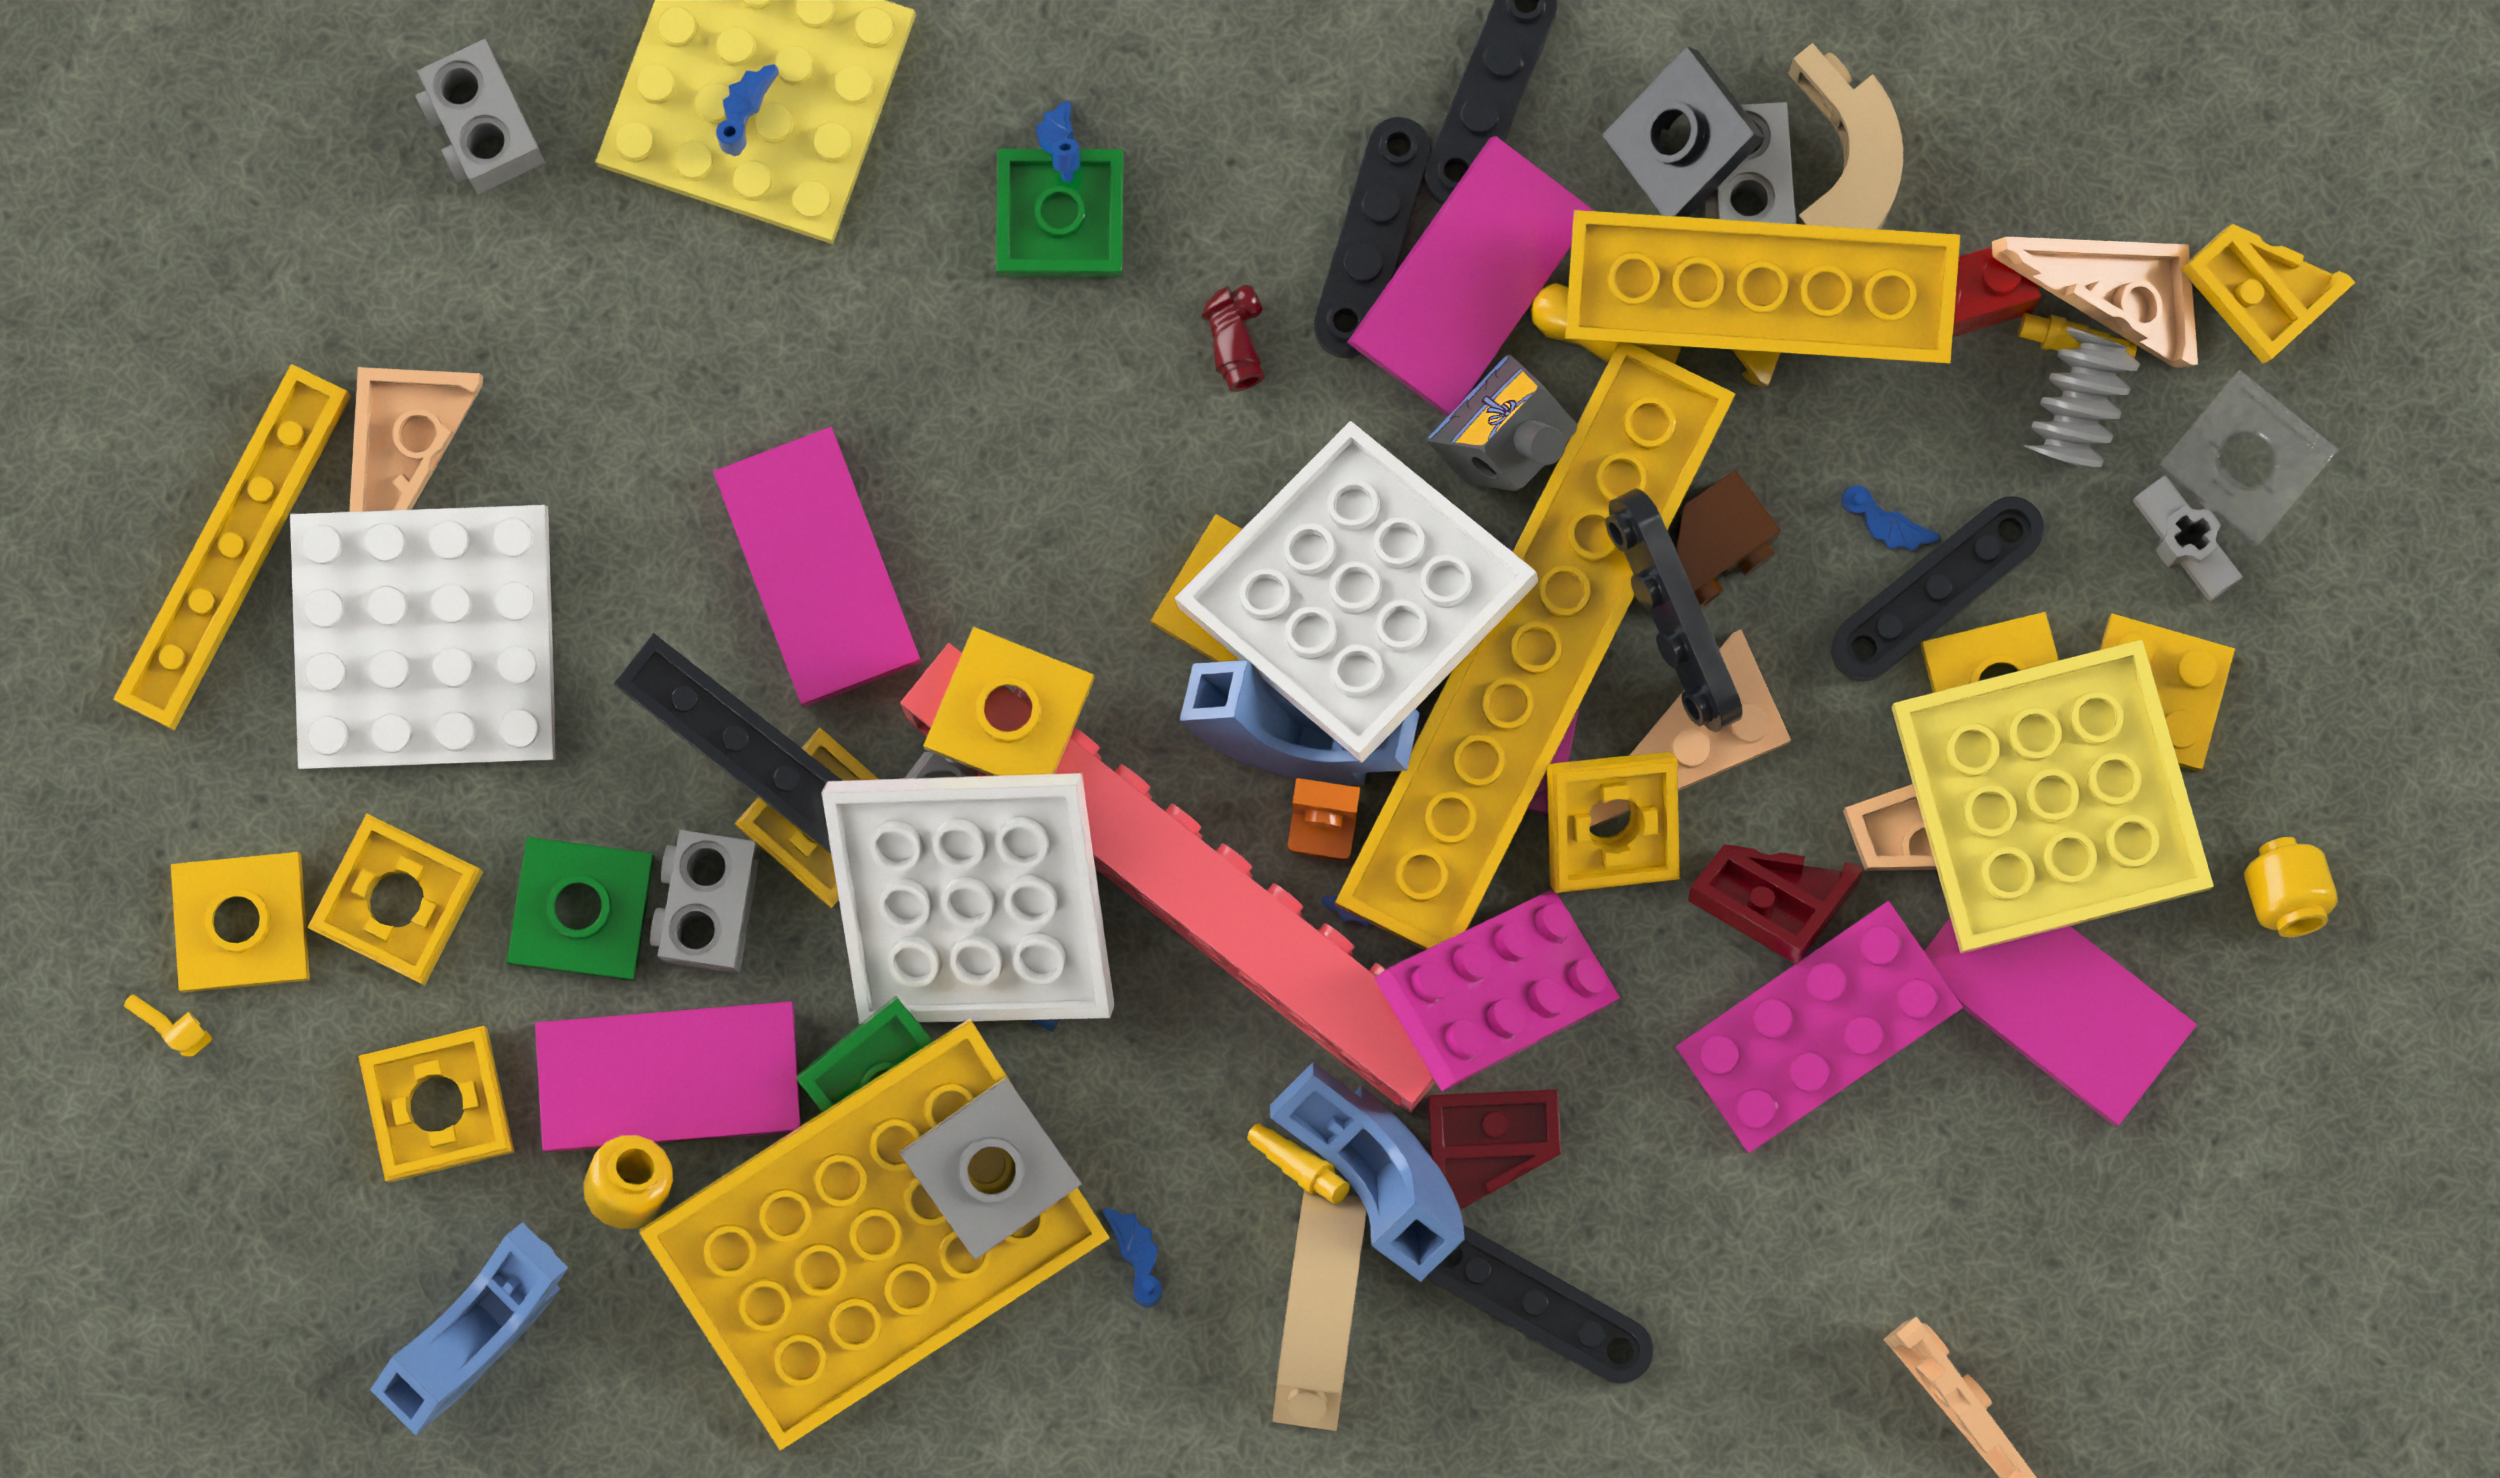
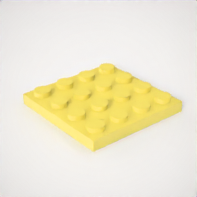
M655 0L596 158L597 167L833 244L916 16L915 10L886 0ZM775 64L779 74L765 93L759 112L748 118L745 127L747 138L745 148L738 156H732L723 152L718 143L716 129L721 122L727 120L723 100L729 96V85L741 81L746 71L758 72L764 66Z
M2143 639L1896 702L1892 705V712L1960 954L2192 895L2214 887Z

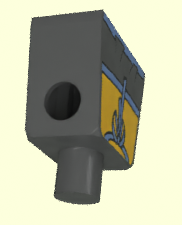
M1507 354L1426 441L1466 484L1517 491L1523 488L1544 465L1553 464L1562 457L1566 442L1576 432L1578 425L1550 392L1513 356Z

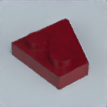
M1724 844L1692 884L1688 901L1797 965L1854 892L1862 878L1864 868L1848 862L1843 863L1842 871L1804 866L1805 856L1781 852L1767 855L1758 852L1754 848Z
M1558 1089L1428 1095L1431 1157L1446 1178L1460 1210L1561 1155Z

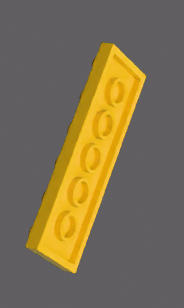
M1574 210L1565 339L1951 363L1960 235Z

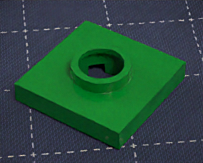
M526 837L507 963L515 966L636 982L655 855L647 852ZM583 883L593 887L598 892L601 898L602 910L599 918L593 925L585 929L573 930L559 922L555 913V903L558 895L564 888L572 884Z

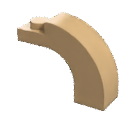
M1812 43L1793 58L1789 75L1834 126L1843 147L1844 168L1843 174L1836 184L1798 216L1796 224L1881 229L1896 197L1903 167L1902 134L1896 112L1884 88L1873 74L1853 89L1849 85L1852 82L1851 75L1844 64L1830 52L1823 55Z
M1304 1190L1272 1422L1337 1431L1367 1212L1359 1196L1347 1195L1342 1202L1334 1205L1320 1194L1311 1195Z

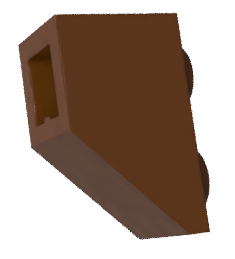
M1736 469L1685 504L1680 515L1675 549L1701 608L1709 604L1724 591L1715 578L1722 573L1726 577L1739 568L1743 575L1747 576L1775 555L1770 545L1776 542L1781 530Z

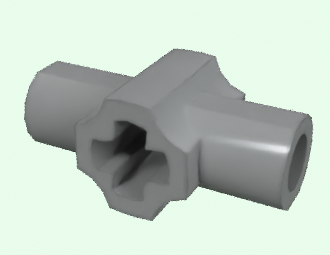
M2167 476L2154 482L2133 499L2134 504L2160 537V543L2155 551L2168 568L2174 566L2183 567L2209 602L2242 579L2243 576L2216 542L2217 532L2221 527L2217 518L2208 508L2202 510L2190 508ZM2195 529L2201 537L2195 546L2188 544L2182 548L2177 544L2175 538L2181 530L2186 533Z

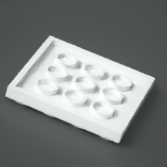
M1349 421L1175 597V601L1182 612L1239 660H1248L1265 682L1363 763L1539 581L1537 573L1533 568L1352 421Z
M527 505L290 514L298 769L555 760L548 506Z
M1082 773L827 782L822 791V799L859 1024L894 996L900 999L917 1022L966 1021L969 1018L971 1021L1110 1018L1115 1005Z

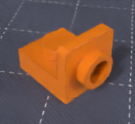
M1296 778L1288 850L1297 854L1343 861L1348 860L1352 851L1360 787Z

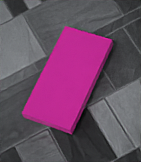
M1497 136L1489 138L1347 343L1448 417L1467 397L1570 249L1574 210H1594Z
M832 426L713 471L803 708L922 664Z
M1553 889L1393 965L1374 978L1441 1092L1592 1016L1620 999L1603 967L1575 924L1571 914Z
M1887 901L1802 959L1797 965L1795 964L1675 1047L1749 1154L1963 1009V1007L1892 904Z
M1949 918L1924 950L1966 1012L2115 1128L2122 1123L2197 1026L2189 1017L2071 926L1960 954L1951 918Z
M792 1001L535 1022L542 1150L546 1153L599 1149L605 1142L621 1135H639L654 1141L656 1144L791 1133L802 1126L800 1083L795 1077L799 1074L795 1007Z

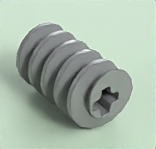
M2068 326L2066 333L2080 343L2079 349H2060L2057 356L2072 368L2071 372L2050 374L2048 380L2063 392L2062 396L2041 398L2040 405L2054 416L2053 421H2033L2031 429L2045 439L2044 445H2024V447L2079 467H2102L2104 458L2095 452L2090 445L2095 443H2111L2113 435L2099 424V421L2102 419H2120L2122 411L2109 401L2108 397L2109 395H2129L2131 387L2117 376V372L2137 371L2139 362L2125 351L2126 346Z

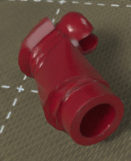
M1242 285L1233 292L1229 286L1220 289L1206 303L1202 313V319L1209 320L1212 337L1214 338L1213 353L1216 372L1220 373L1222 378L1226 380L1232 392L1249 389L1259 384L1265 378L1260 358L1245 322L1247 319L1258 317L1262 312V305L1258 295L1250 285Z

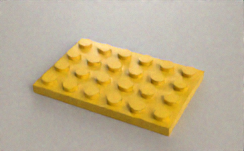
M970 1018L639 1229V1233L780 1451L1110 1238L1077 1187L975 1260L900 1155L899 1151L1006 1076ZM985 1147L977 1151L968 1165V1177L971 1184L978 1191L986 1194H998L1006 1190L1012 1184L1016 1175V1164L1012 1156L1006 1150L999 1147Z

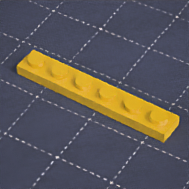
M293 364L290 365L113 698L117 703L175 731L351 398L347 390Z

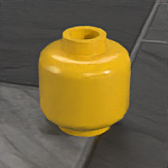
M2293 837L2274 839L2259 848L2260 856L2250 862L2244 872L2246 886L2260 925L2270 930H2278L2279 935L2282 937L2303 936L2325 926L2329 921L2327 915L2335 908L2338 896L2323 851L2311 844H2297L2296 839Z
M621 1135L605 1142L594 1154L583 1182L585 1201L592 1214L604 1224L617 1229H636L651 1222L662 1210L673 1183L672 1164L665 1151L650 1139L639 1135Z

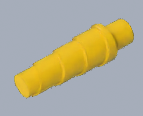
M2025 312L2019 325L2018 337L2040 342V347L2044 350L2079 349L2080 343L2066 333L2068 326L2126 346L2125 351L2133 358H2135L2137 345L2129 340L2111 336L2110 333L2091 329L2087 325L2068 321L2067 318L2053 314L2045 318Z
M1261 1123L1255 1124L1250 1129L1247 1137L1250 1144L1265 1154L1268 1160L1280 1167L1283 1173L1295 1180L1298 1186L1311 1195L1318 1193L1334 1205L1342 1202L1347 1196L1350 1185L1335 1174V1167L1330 1162L1322 1160L1309 1150H1304L1292 1140L1284 1138L1273 1129H1268Z

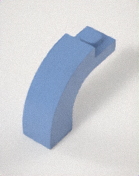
M1248 660L1193 664L1179 721L1212 748L1252 767L1293 779L1301 778L1340 785H1364L1367 772L1407 770L1420 713L1414 709L1361 763L1265 682Z
M1312 1062L1270 1104V1118L1324 1157L1354 1188L1362 1200L1370 1219L1371 1246L1421 1282L1464 1240V1228L1459 1205L1440 1168L1405 1124L1363 1086H1360L1353 1092Z
M522 1222L503 1238L482 1271L454 1304L430 1327L390 1359L370 1391L416 1436L461 1398L537 1320L561 1288L557 1284L568 1267L555 1255L552 1248L546 1242L540 1240Z

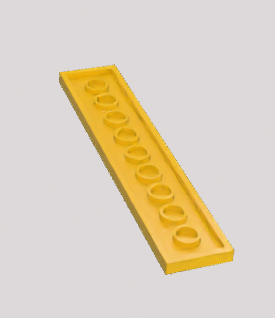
M1618 343L1577 424L1576 432L1569 439L1562 457L1559 459L1513 550L1515 555L1536 571L1539 582L1452 670L1411 751L1408 768L1401 771L1335 901V906L1423 950H1427L1468 929L1547 772V764H1551L1635 597L1631 586V576L1634 575L1625 553L1613 544L1606 530L1605 519L1609 516V503L1616 497L1634 488H1638L1653 501L1668 531L1734 400L1735 393L1633 343Z

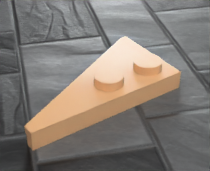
M2004 237L1992 241L1993 258L2170 366L2185 368L2198 364L2192 282L2181 270L2190 260L2189 245Z
M358 367L350 512L412 510L483 386V376L480 373Z
M1742 630L1732 633L1719 648L1741 700L1742 718L1718 732H1713L1704 725L1697 726L1689 718L1680 695L1630 754L1638 755L1672 751L1677 757L1678 791L1791 742V738ZM1615 799L1603 803L1602 800L1598 801L1589 812L1592 816L1589 829L1630 812L1627 801L1622 799Z
M1917 1317L1903 1322L1883 1339L1999 1478H2037L1986 1410L1992 1405L1988 1395L1970 1375L1966 1374L1962 1377L1947 1358V1355L1950 1354L1948 1348L1927 1324H1922Z

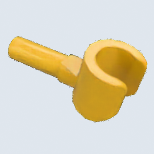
M134 994L130 995L125 1001L124 1007L154 1027L161 1034L165 1042L174 1050L180 1051L182 1056L193 1057L212 1041V1036L207 1031L204 1032L199 1026L200 1022L190 1012H187L173 1024L168 1017Z

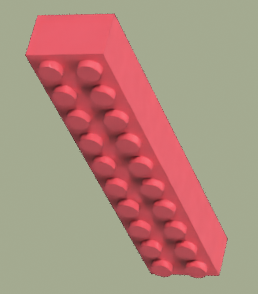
M950 643L945 646L900 702L908 722L925 736H928L962 655V652ZM1000 686L993 690L985 701V718L992 727L999 731H1016L1026 725L1031 717V699L1019 687L1012 692L1007 687ZM1074 727L1055 774L1082 773L1095 869L1410 1115L1434 1085L1435 1080L1374 979L1387 969L1377 963L1370 970L1362 966L1352 958L1354 956L1352 953L1354 945L1341 933L1326 923L1319 930H1316L1302 919L1303 914L1300 911L1303 905L1291 894L1275 883L1266 891L1251 879L1253 875L1249 871L1252 869V866L1241 855L1223 843L1216 851L1201 840L1203 836L1199 833V830L1202 827L1191 816L1172 803L1166 811L1161 809L1151 801L1153 797L1148 793L1151 787L1142 778L1123 764H1120L1115 771L1101 762L1102 757L1097 753L1100 747L1086 734ZM977 771L978 773L976 774L978 777L990 776L980 771Z

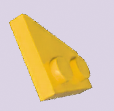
M2234 224L2222 230L2181 268L2183 273L2262 364L2273 359L2355 283L2349 275L2337 271L2331 274L2304 262V255L2284 246L2268 245L2259 235Z

